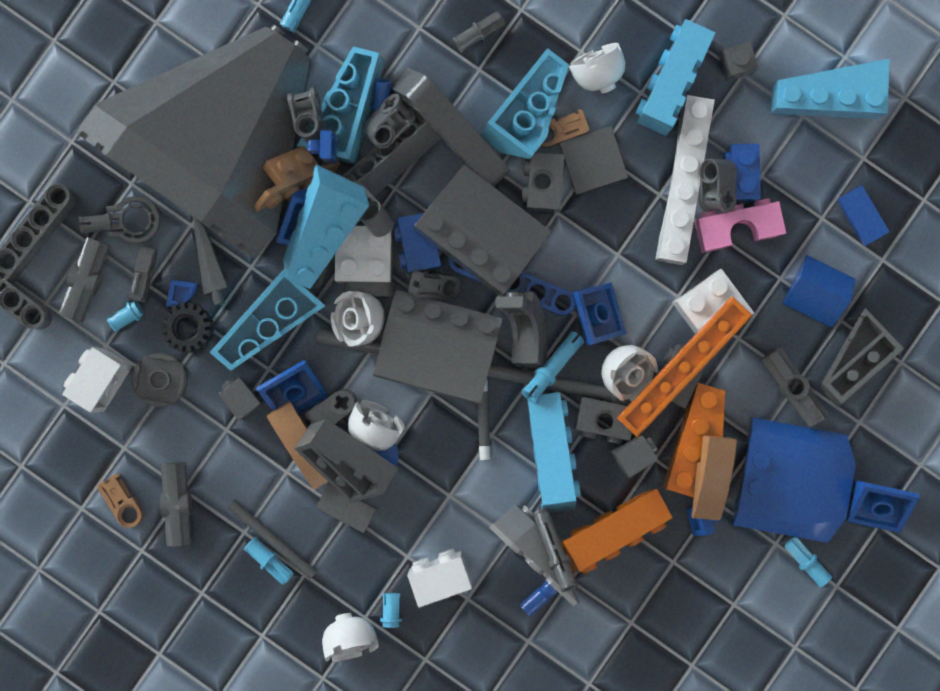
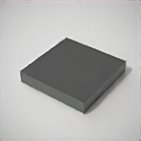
M611 126L559 143L575 195L628 178Z

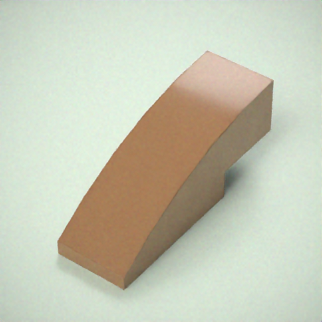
M291 401L286 402L267 415L268 420L313 490L328 482L294 449L308 426Z
M703 435L701 461L697 462L692 518L721 520L733 472L737 439Z

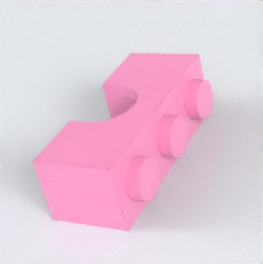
M769 198L755 201V207L744 209V205L740 204L735 205L734 209L727 213L717 214V210L701 213V218L694 221L701 253L732 246L730 232L733 225L737 223L745 224L751 229L754 242L786 234L779 201L771 203Z

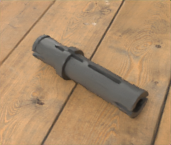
M549 508L539 509L532 515L550 559L549 567L555 572L561 592L571 591L578 587V583L570 566V556L566 555ZM546 528H548V530H549V533H550V536H551V538H552V541H553L554 545H552V542H551V540H550V537H549V535H548V532H547V529H546ZM556 554H558V557H559V559H560V562H561V565H562V568H563L564 572H563L562 569H561V566H560V563H559V560H558Z

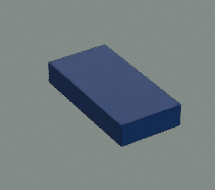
M862 185L837 199L838 204L863 246L890 232Z

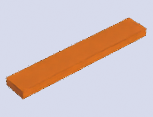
M731 296L620 413L617 419L638 437L753 315Z

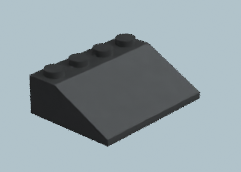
M465 164L414 226L415 232L500 297L507 292L551 233L548 228Z
M396 290L373 376L480 405L503 318L428 298H418L410 293Z

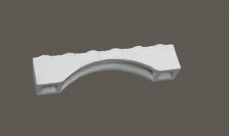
M687 95L681 108L672 180L655 261L678 265L687 263L700 188L699 171L705 159L714 99Z

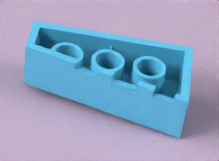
M685 19L682 26L676 25L669 39L674 42L671 50L665 49L658 63L663 66L659 76L653 74L647 87L648 90H651V93L647 100L642 98L636 110V114L640 115L637 121L638 124L664 136L668 135L677 120L675 117H677L680 109L683 107L686 100L685 95L695 80L697 69L701 66L716 32Z
M352 47L335 77L336 81L322 100L324 101L322 104V115L325 129L332 130L338 136V161L353 165L357 163L364 138L363 123L370 117L371 103L374 102V80L381 78L385 60L377 52ZM315 123L309 125L310 127L306 134L314 130ZM301 138L297 146H304L307 149V142Z
M890 58L778 80L771 89L770 114L879 119L887 114Z
M318 165L315 166L312 183L308 186L304 206L300 209L298 223L292 232L283 258L286 279L311 289L369 207L363 186Z
M283 269L210 353L231 371L326 305L304 286L286 279L285 269Z
M560 392L542 394L535 403L529 401L531 396H528L527 407L531 437L534 442V459L538 470V489L542 498L541 509L549 508L550 513L574 510L576 497H580L579 481H573L572 470H576V460L574 453L569 454L568 443H572L570 426L565 427L564 417L568 416L567 401L561 400Z

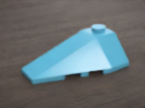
M547 48L489 120L480 136L500 153L530 159L547 138L549 125L556 109V102L569 64Z

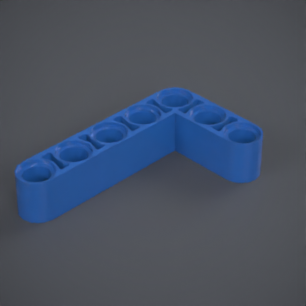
M449 258L450 267L455 273L483 284L464 268H457L453 260ZM523 272L518 276L519 287L507 290V292H529L531 287L535 285L541 286L545 292L544 297L540 300L543 310L558 316L569 314L575 307V299L572 293ZM558 296L568 298L570 306L567 310L561 311L555 306V299Z

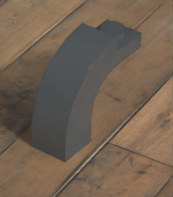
M507 292L506 297H496V308L508 316L512 327V364L519 368L538 369L543 367L547 362V328L543 308L537 295L534 292Z

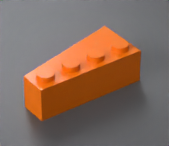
M697 383L683 416L663 482V488L694 497L697 462L701 461L703 435L723 437L724 390Z
M658 489L647 490L616 507L617 511L614 513L609 511L594 518V524L591 526L586 524L570 531L571 537L561 540L566 555L570 556L572 572L582 571L583 574H586L597 568L596 562L605 558L607 561L618 556L621 553L619 549L628 544L629 547H632L642 542L644 534L650 531L654 534L666 527L665 522L673 517Z

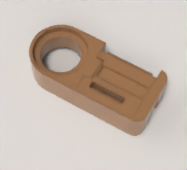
M578 109L577 114L575 112L557 119V122L555 118L551 119L549 129L552 130L554 138L548 143L543 142L540 147L545 149L559 145L560 142L587 134L589 127L583 111Z
M114 474L109 479L99 483L97 488L119 524L126 528L134 527L143 520V508L135 496L130 497L132 495L122 479H119L122 474ZM127 507H132L137 511V519L132 523L127 522L123 517V512Z

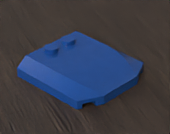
M751 417L746 442L748 448L739 498L736 497L732 525L828 543L845 521L848 512L856 467L848 436Z

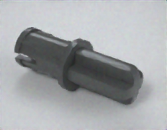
M494 12L477 24L473 22L472 27L453 37V42L460 53H463L479 41L484 42L485 37L503 27L505 21L499 12Z

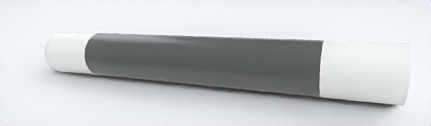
M486 381L480 405L477 404L480 460H491L488 382Z

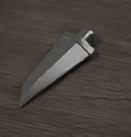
M193 217L203 294H212L214 306L225 304L222 290L229 288V285L223 274L206 227Z

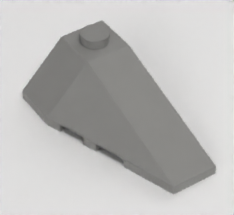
M514 505L489 528L516 554L523 555L529 566L540 575L545 576V580L574 607L577 606L580 601L574 590L561 592L555 572L549 567L550 559L537 524L534 521L533 512L525 505L522 509L518 505Z

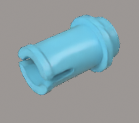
M129 301L126 303V307L108 316L107 321L110 327L115 332H118L135 320L140 321L144 311L137 301L132 303Z
M382 593L383 618H380V622H383V627L397 628L399 627V622H402V618H399L400 593Z

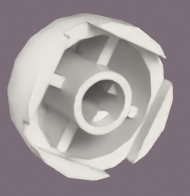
M619 43L601 46L602 50L597 52L589 51L570 63L571 66L569 68L578 85L589 91L600 90L601 93H607L616 88L615 82L620 80L625 71V60Z
M349 291L342 293L335 300L334 304H337L335 312H331V325L339 341H344L348 344L347 346L351 347L372 343L382 333L385 325L384 309L380 301L372 294L361 291Z
M634 345L617 347L609 353L602 365L601 374L605 387L615 397L622 401L626 399L633 401L652 381L654 372H658L656 359L645 349Z
M362 400L360 404L357 401L348 419L350 435L373 451H383L393 446L400 438L405 427L400 417L396 415L393 419L385 414L389 411L388 408L369 400Z
M351 613L336 616V622L327 627L322 639L325 661H329L331 657L333 662L349 660L362 656V651L368 647L369 652L379 648L373 626L361 617H352Z

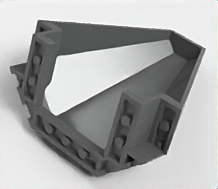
M272 25L270 29L264 27L94 104L95 106L78 128L76 134L198 221L256 259L274 232L278 234L289 201L284 199L272 209L266 207L257 211L254 208L262 194L276 186L262 169L265 162L298 148L299 135L294 129L287 94L294 93L295 95L307 91L311 59L306 55L308 49L297 40L292 43L284 38L286 33L275 25Z

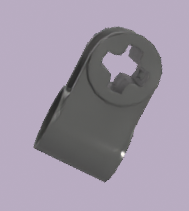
M310 87L309 91L295 95L294 93H288L287 100L295 132L307 143L311 139L320 140V130L326 129L322 115L321 99L316 87ZM315 123L314 130L305 134L306 127Z
M392 94L363 123V134L378 148L389 147L405 129L412 125L416 119V113L402 103V98L399 94ZM382 128L381 133L375 136L376 132Z
M706 159L702 162L699 171V205L706 212H711L714 209L730 212L736 205V165L732 160Z
M341 389L326 400L321 401L304 416L310 424L327 419L337 425L342 418L352 411L357 402V397L351 390ZM339 395L342 398L346 396L349 398L347 402L348 408L346 406H338L337 403L340 402Z

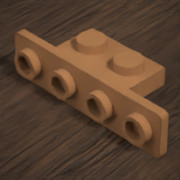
M304 146L265 162L262 169L276 186L262 194L254 205L257 211L266 207L272 209L284 199L290 201L292 193L301 191L311 185L315 166L320 165ZM337 160V163H328L320 167L335 173L340 166V162Z

